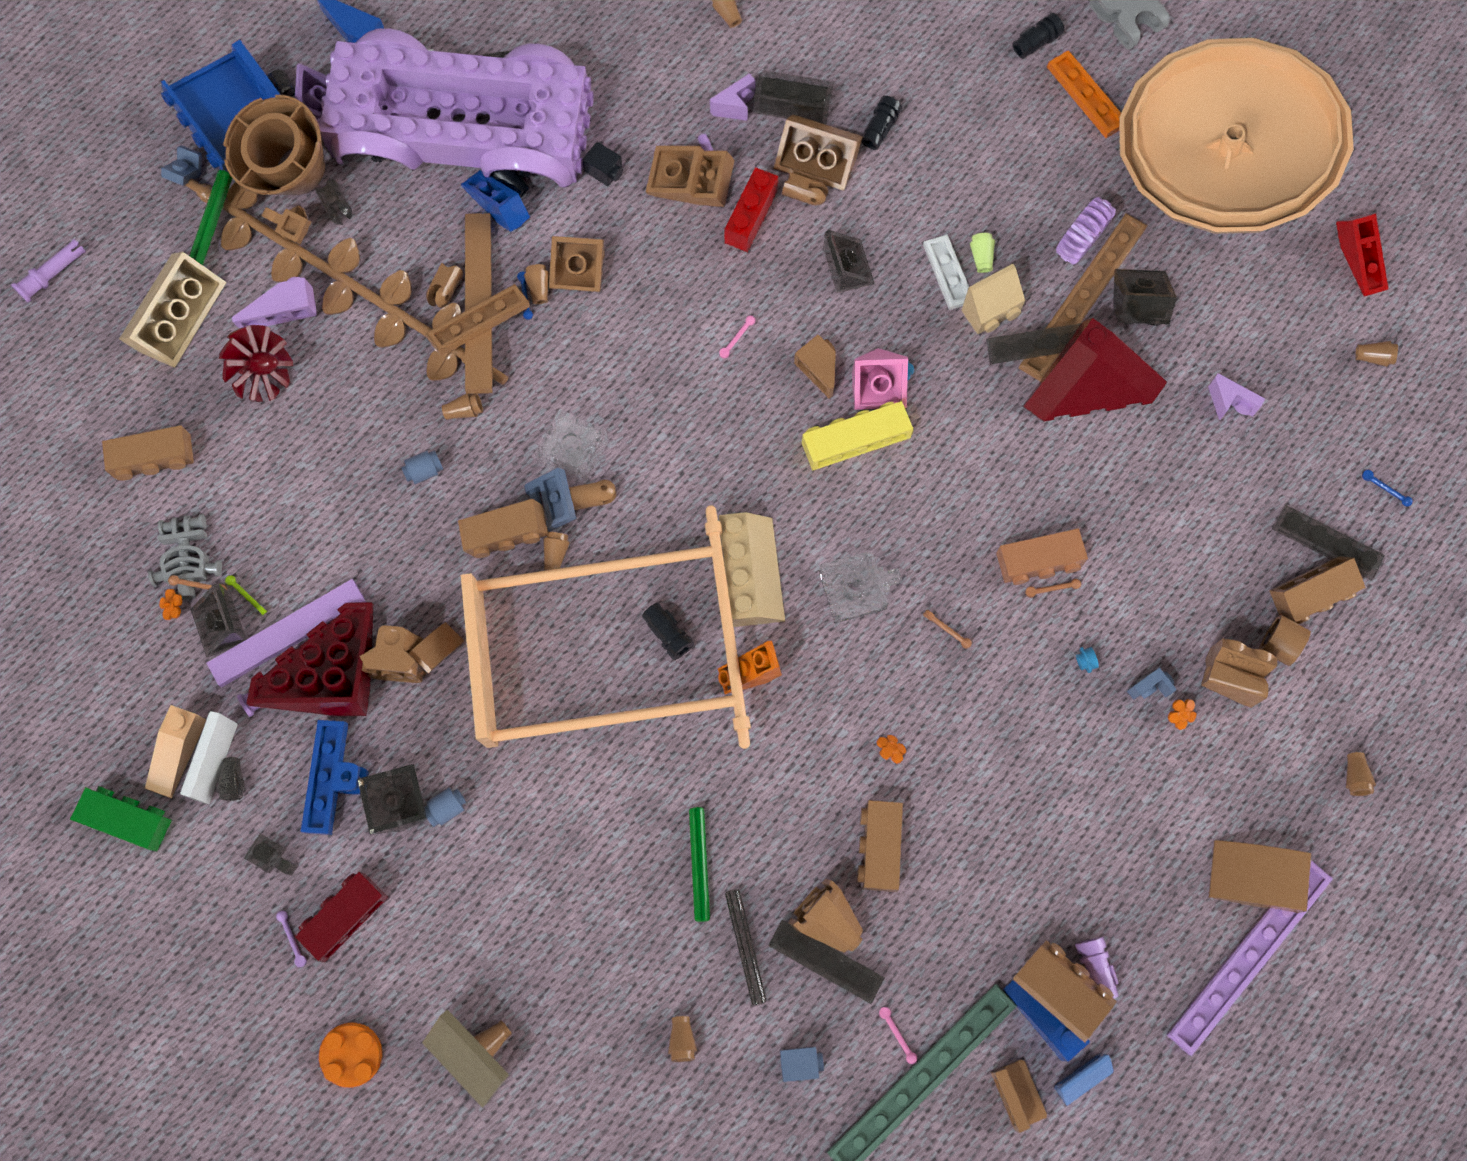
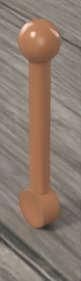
M176 575L168 578V582L172 586L181 584L212 590L221 596L227 593V586L224 584L214 586L179 579Z
M1073 579L1069 583L1037 589L1028 587L1025 594L1027 597L1032 598L1039 593L1071 587L1079 589L1081 581Z
M926 610L923 613L924 617L933 621L960 641L963 648L971 647L972 642L969 638H963L936 618L931 611Z

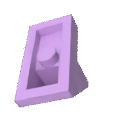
M750 73L710 99V113L713 116L748 120V108L745 103L749 102L755 94V79Z
M1219 373L1208 386L1219 420L1227 412L1230 405L1234 406L1235 410L1240 414H1249L1253 417L1265 401V398Z

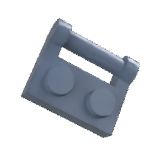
M556 468L524 485L526 494L529 495L530 499H534L542 504L539 493L541 492L547 516L546 525L548 532H552V530L577 519L564 469Z

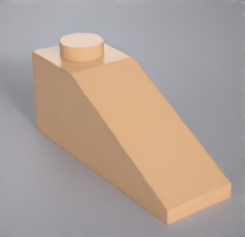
M170 705L158 731L145 789L172 798L202 733L206 719L195 713Z

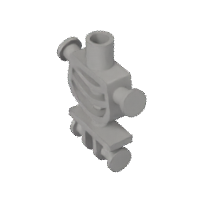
M199 514L195 518H191L190 515L184 516L183 522H180L178 517L172 518L169 522H164V520L158 521V530L161 535L158 536V541L163 545L178 543V546L162 554L160 558V571H148V577L152 586H158V582L161 581L170 585L168 578L172 575L178 576L179 579L194 582L206 581L208 574L221 576L222 562L220 560H216L215 563H209V557L204 551L189 545V541L207 539V533L203 531L207 528L204 514ZM190 553L198 554L200 559L190 557ZM177 584L178 594L181 595L182 600L196 598L195 587Z

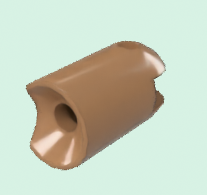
M790 172L788 181L784 183L782 195L817 206L825 202L828 189L822 182Z
M441 263L426 293V299L431 306L437 305L439 308H444L449 304L463 276V271L456 265L447 267Z
M600 480L595 483L569 487L574 510L609 504L616 497L615 485L609 480Z

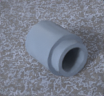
M435 450L429 453L424 451L404 460L406 465L401 467L407 482L413 480L414 484L437 476V472L443 470Z
M448 787L426 802L427 805L422 808V811L433 827L438 824L442 826L465 811L463 804L466 803V800L458 788L453 791Z

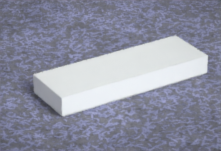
M948 234L924 241V249L949 310L962 307L969 285Z

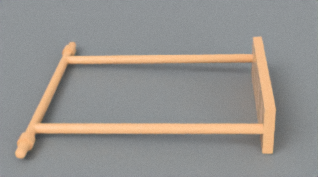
M709 505L706 508L707 523H705L706 535L710 539V546L478 581L472 573L461 575L476 739L486 748L498 747V741L734 707V731H737L739 746L747 749L750 746L748 729H751L750 718L746 716L720 538L722 526L721 522L718 521L716 508L713 505ZM712 557L732 692L731 696L497 730L483 591Z

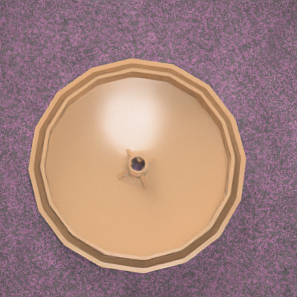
M1256 38L1208 39L1166 55L1135 83L1119 117L1120 156L1138 191L1172 220L1214 234L1259 233L1306 215L1339 185L1354 149L1351 109L1332 77L1298 51Z

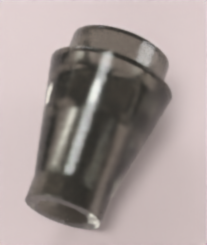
M237 757L224 758L216 792L221 800H240L246 791L240 759Z

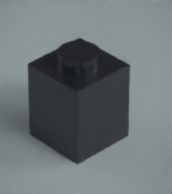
M598 141L582 159L584 172L607 187L613 181H618L622 176L621 156Z

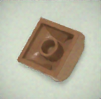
M552 236L549 288L600 292L603 259L605 257L604 240Z

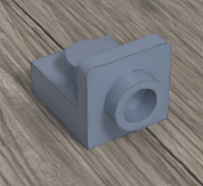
M183 145L177 147V160L161 168V177L183 186L188 184L190 179L195 180L199 178L202 171V154Z
M1159 667L1127 690V692L1134 700L1140 695L1146 699L1158 689L1166 698L1177 689L1174 686L1172 677L1167 672H1163Z

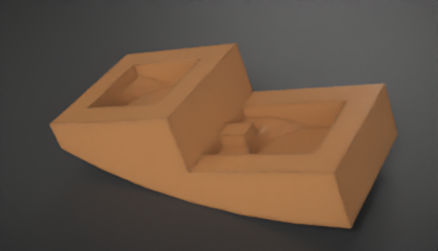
M444 622L414 647L409 654L429 673L454 652L464 640Z

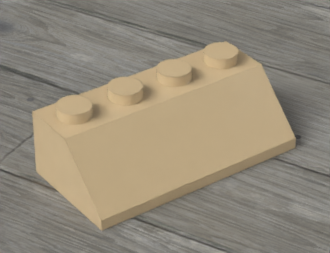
M183 251L171 254L119 340L144 355L176 367L226 282Z
M747 512L719 515V521L722 526L720 537L733 627L785 622L772 518Z

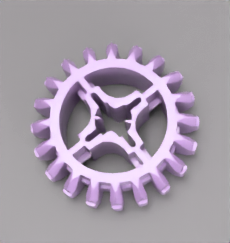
M1100 197L1094 198L1057 245L1056 253L1072 265L1079 262L1115 216L1116 209L1107 200H1103Z

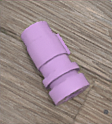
M1104 937L1076 943L1077 953L1082 956L1079 958L1080 962L1085 965L1086 970L1090 974L1089 977L1098 985L1103 984L1109 988L1114 994L1113 998L1119 997L1116 988L1118 980L1113 965L1110 966L1107 960L1109 953L1104 950L1106 947Z

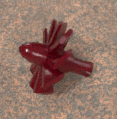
M247 325L231 332L227 336L229 341L219 354V359H225L222 373L224 383L230 380L236 373L241 374L232 383L233 390L240 399H243L246 382L249 377L252 383L249 400L253 402H263L258 388L259 380L265 386L269 401L276 399L280 389L269 381L267 374L285 388H288L290 384L288 370L277 369L278 366H293V360L284 348L287 342L281 336L270 331L271 328L268 326Z

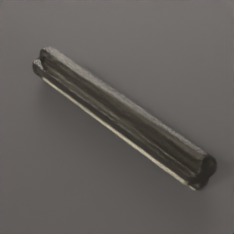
M739 889L730 890L725 893L751 1004L753 1006L764 1004L767 999Z

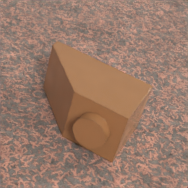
M817 334L795 353L794 364L829 399L833 396L835 348L829 340H823Z

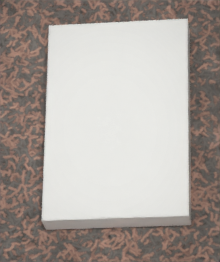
M209 712L180 792L181 795L210 804L238 725L236 722L220 713Z

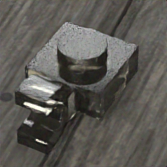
M259 833L244 856V859L267 873H271L275 867L281 872L292 876L298 867L282 856L286 850L285 847Z

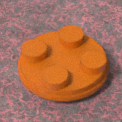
M348 1022L332 1029L323 1039L319 1049V1064L325 1079L345 1088L358 1087L368 1082L376 1074L382 1062L383 1051L380 1039L371 1028L361 1023Z

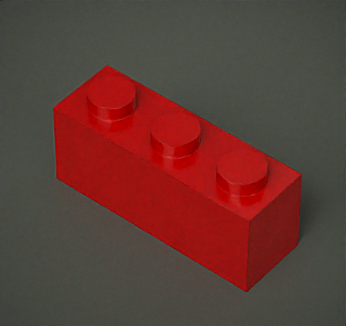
M757 167L754 168L724 229L725 244L745 252L749 251L778 192L777 175Z

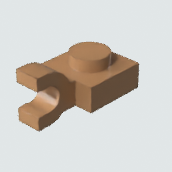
M266 207L262 214V217L277 224L275 232L300 245L311 224V221L288 209H285L283 215Z

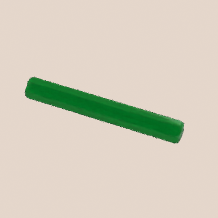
M219 170L189 254L191 258L203 265L233 179L229 172Z
M693 807L689 809L694 919L696 922H707L710 920L705 816L702 807Z

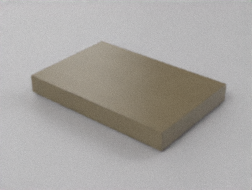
M448 1010L439 1016L422 1042L482 1108L492 1099L509 1076L502 1066Z

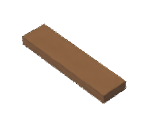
M513 284L427 332L426 337L442 357L529 308V301L516 284Z

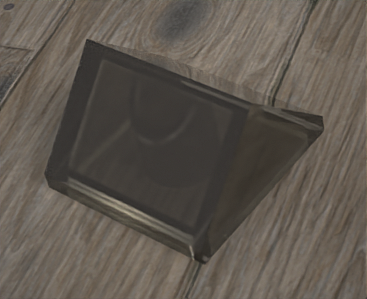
M827 230L824 234L823 251L836 293L875 284L861 239Z
M213 584L190 609L207 658L231 649L247 640L231 593L220 584Z
M414 764L357 779L370 835L404 831L427 820Z

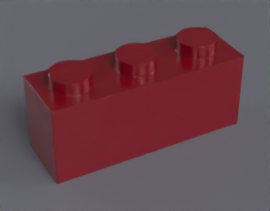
M358 872L357 874L352 873L341 884L343 888L335 896L332 894L327 897L320 905L321 910L314 917H308L299 926L298 929L300 931L294 937L317 961L326 962L389 898L366 874Z

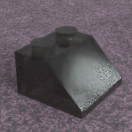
M1115 269L1113 309L1118 322L1127 325L1144 323L1152 326L1170 324L1177 296L1166 271Z

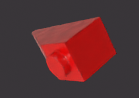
M1376 214L1357 215L1336 221L1340 248L1363 296L1389 290Z

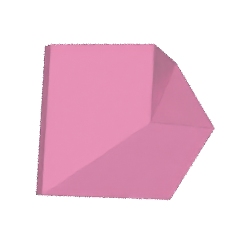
M878 348L855 358L852 370L854 410L879 409L881 405L887 402L897 403L900 401L907 408L908 357Z

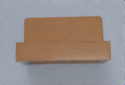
M1018 1060L991 1072L1015 1131L1020 1133L1028 1130L1031 1124L1047 1118V1113L1024 1060Z

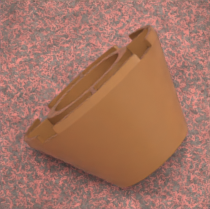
M275 95L274 98L265 100L262 98L256 99L240 110L228 127L223 144L226 147V159L224 162L231 177L246 190L263 195H302L312 191L322 180L325 172V159L319 124L311 110L301 101L286 95ZM293 148L290 156L278 165L282 156Z

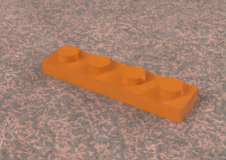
M1069 50L1048 62V70L1105 138L1120 131L1119 117L1121 112Z

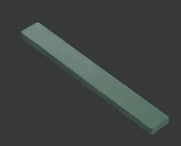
M994 984L827 1151L828 1155L834 1161H864L1017 1005L997 984Z

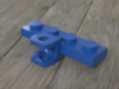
M318 720L301 826L302 833L332 835L338 793L359 795L366 791L368 770L354 763L343 762L349 724L345 721Z

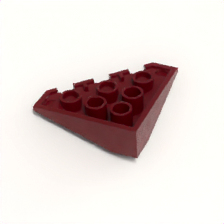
M1090 318L1082 322L1022 407L1045 422L1054 420V417L1069 415V417L1090 414V411L1105 409V411L1126 408V405L1152 404L1167 384V381L1113 332L1094 318Z
M372 602L344 603L337 609L340 614L327 625L324 621L319 623L306 634L309 638L296 650L293 646L289 647L274 659L278 664L265 675L259 671L251 678L246 704L253 707L332 716H367L371 678L368 676L369 673L362 671L363 662L360 656L372 649L374 604Z

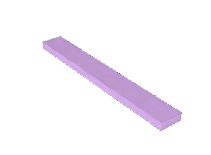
M1313 861L1310 864L1307 911L1333 879ZM1268 908L1166 1035L1189 1056H1192L1306 912L1295 913Z

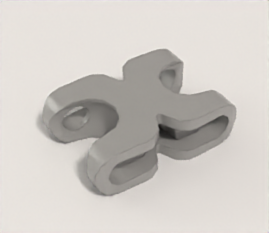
M1090 0L1089 2L1092 10L1103 22H1116L1113 34L1127 50L1135 47L1139 42L1140 30L1136 24H1146L1154 32H1159L1169 25V14L1159 0Z

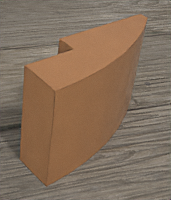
M656 146L646 193L659 198L697 205L725 207L735 160L727 151H704L701 146Z
M1215 840L1209 898L1295 913L1307 912L1311 853L1256 844Z

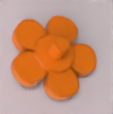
M167 589L165 597H162L159 602L160 608L164 609L162 616L165 620H171L180 616L181 609L178 606L182 605V597L180 594H176L174 589Z
M1177 699L1173 702L1172 707L1174 711L1168 714V721L1175 723L1177 729L1183 730L1187 727L1188 722L1192 723L1196 719L1197 714L1193 711L1195 702L1191 699H1186L1185 701Z
M888 735L886 738L879 737L876 741L877 746L882 748L879 752L880 756L886 760L891 757L892 761L896 764L902 762V755L906 753V748L901 743L897 744L898 740L893 735Z

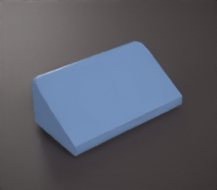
M1099 1053L1055 1085L1054 1088L1065 1105L1068 1106L1113 1073L1111 1058L1108 1054Z

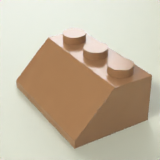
M792 114L786 119L773 169L786 173L791 172L844 191L857 159L863 136Z
M1046 940L1016 974L1013 980L1083 1042H1086L1113 1009L1117 1001L1113 998L1114 994L1103 984L1098 985L1089 977V972L1078 963L1073 964L1065 957L1066 953L1059 945L1055 943L1050 944Z

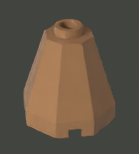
M825 879L821 882L825 887L820 890L816 886L795 909L794 914L797 916V919L790 918L788 923L797 931L843 953L847 950L852 952L862 941L860 936L863 929L841 889L832 880Z

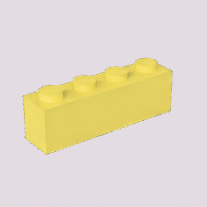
M902 401L897 403L887 402L881 405L879 409L870 412L869 410H863L852 418L846 420L839 418L822 428L819 426L809 428L802 434L801 443L813 471L911 438L913 427Z

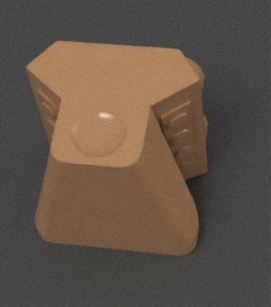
M381 626L378 629L375 647L360 656L363 662L362 671L369 673L368 676L377 680L422 683V679L427 673L409 652L423 638L403 627Z
M1222 638L1210 648L1205 660L1206 669L1201 686L1250 708L1267 699L1268 683L1264 677L1277 667V657L1264 650L1251 649L1245 644L1231 639Z

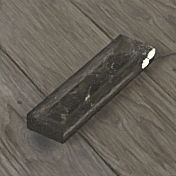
M1082 323L987 338L989 363L993 365L1060 354Z
M1288 505L1282 507L1272 527V530L1331 560L1338 556L1354 558L1360 574L1369 580L1375 577L1385 556Z
M781 920L768 945L770 948L869 1004H872L885 977L830 946L797 931L784 920Z

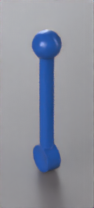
M519 272L517 278L521 282L522 293L528 300L526 280L524 278L525 272ZM530 308L525 309L523 312V317L526 320H530L533 317Z
M1365 470L1362 473L1364 480L1371 481L1401 500L1404 506L1412 505L1413 499L1411 497L1403 496L1375 478L1371 470Z

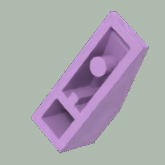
M304 277L289 278L285 282L276 284L234 315L232 322L238 328L247 325L271 326L317 316L313 287Z

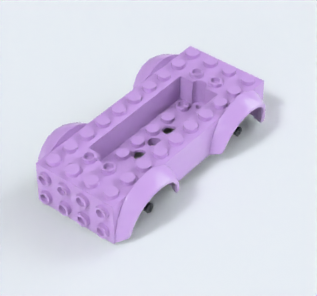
M389 28L375 29L367 32L355 43L336 42L335 51H332L330 56L331 71L326 76V96H323L321 100L322 116L317 122L324 145L338 164H344L341 159L344 155L366 154L372 155L371 160L374 162L378 160L381 163L383 157L399 162L413 170L423 162L481 168L485 177H490V173L497 170H519V175L525 178V175L526 178H529L531 172L554 180L559 187L566 188L572 183H577L578 173L582 174L583 158L580 157L581 151L586 150L587 137L584 135V132L590 126L588 106H593L594 94L593 91H590L591 77H587L585 66L574 65L571 59L561 51L542 44L518 46L504 56V58L428 51L413 36ZM437 108V110H441V115L437 119H430L427 117L428 110ZM480 113L485 115L487 113L490 115V120L486 124H479L476 122V117ZM455 115H465V118L462 121H453Z

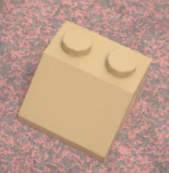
M1011 264L968 287L961 311L977 334L984 331L990 333L1000 325V322L1006 319L1012 321L1021 314L1025 298L1016 267Z

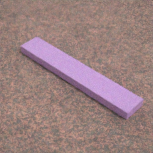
M351 579L207 662V665L218 686L222 688L286 651L289 647L308 638L306 634L322 621L327 625L340 614L337 609L344 603L366 602L355 581Z

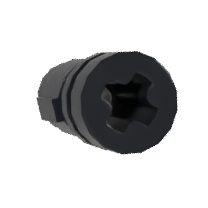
M1055 13L1048 14L1037 22L1036 27L1034 25L1030 26L1019 34L1020 38L1012 44L1014 52L1021 59H1024L1043 47L1045 43H1051L1064 34L1065 29L1062 20Z
M882 96L877 107L873 111L874 116L865 129L861 142L864 146L872 150L879 149L902 111L903 107L898 100L890 96Z
M655 603L644 611L642 618L655 636L662 641V647L664 650H667L672 660L681 658L691 650L694 642L686 635L684 629L678 628V622L669 610H664L659 603Z

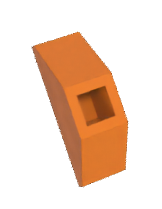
M767 641L738 657L742 689L766 684L782 676L772 641ZM725 664L718 668L719 683L723 686L724 694L732 692L731 688H727V686L731 685L729 671L724 670L728 669V664Z

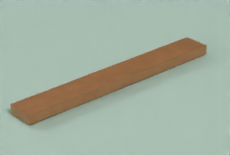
M491 213L465 214V311L492 297ZM492 328L465 343L466 394L493 393Z
M1125 213L1026 355L1019 369L1041 381L1142 236L1147 225Z

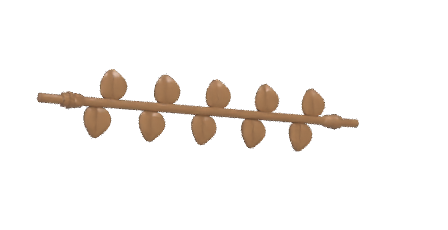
M190 179L185 186L195 191L201 201L207 203L213 186L205 183L201 184L194 179ZM236 181L229 188L227 200L225 199L222 209L233 215L234 218L230 219L223 229L221 238L222 248L225 250H235L247 246L251 242L252 230L250 227L285 248L276 255L272 264L271 277L275 282H285L289 278L298 277L302 272L303 264L301 259L336 280L328 286L323 296L322 308L323 312L327 315L349 310L354 301L352 291L389 314L382 316L375 328L374 342L379 348L393 346L403 341L406 333L404 323L426 337V333L431 331L432 328L434 329L462 313L460 305L451 303L437 312L432 321V328L395 306L405 303L411 296L412 288L407 272L399 270L386 278L380 287L379 296L343 273L354 270L360 261L359 250L354 239L347 238L338 243L331 250L327 263L242 210L252 207L257 202V193L246 190ZM296 206L290 210L307 219L305 210L301 206ZM459 346L442 357L434 350L427 362V377L431 381L452 377L458 369L457 357L465 364V349ZM492 366L493 379L504 385L508 380V376Z

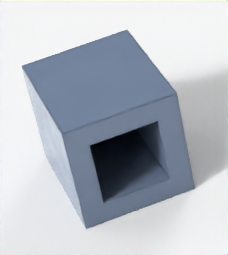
M816 1047L780 1050L783 1082L819 1079V1072L824 1071L822 1052L817 1053Z

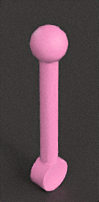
M747 316L745 319L746 323L726 348H722L719 351L721 358L729 357V351L747 328L755 323L754 316Z
M887 1007L881 1008L879 1015L882 1019L886 1020L906 1054V1061L909 1064H915L917 1062V1055L910 1051L891 1019L890 1009Z

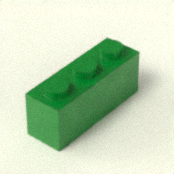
M98 786L96 791L85 787L70 820L145 849L158 851L172 821L163 817L166 811L150 805L147 810L138 807L140 801L124 795L122 800L113 798L115 792Z

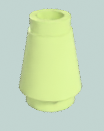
M990 233L973 235L970 247L977 272H991L993 270L995 240Z

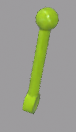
M228 575L225 578V583L233 586L262 615L267 612L236 582L234 576Z

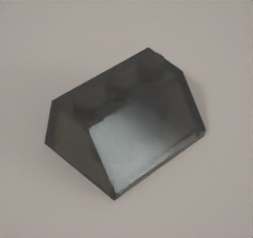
M763 70L759 75L755 91L754 113L785 119L793 114L827 125L835 82Z

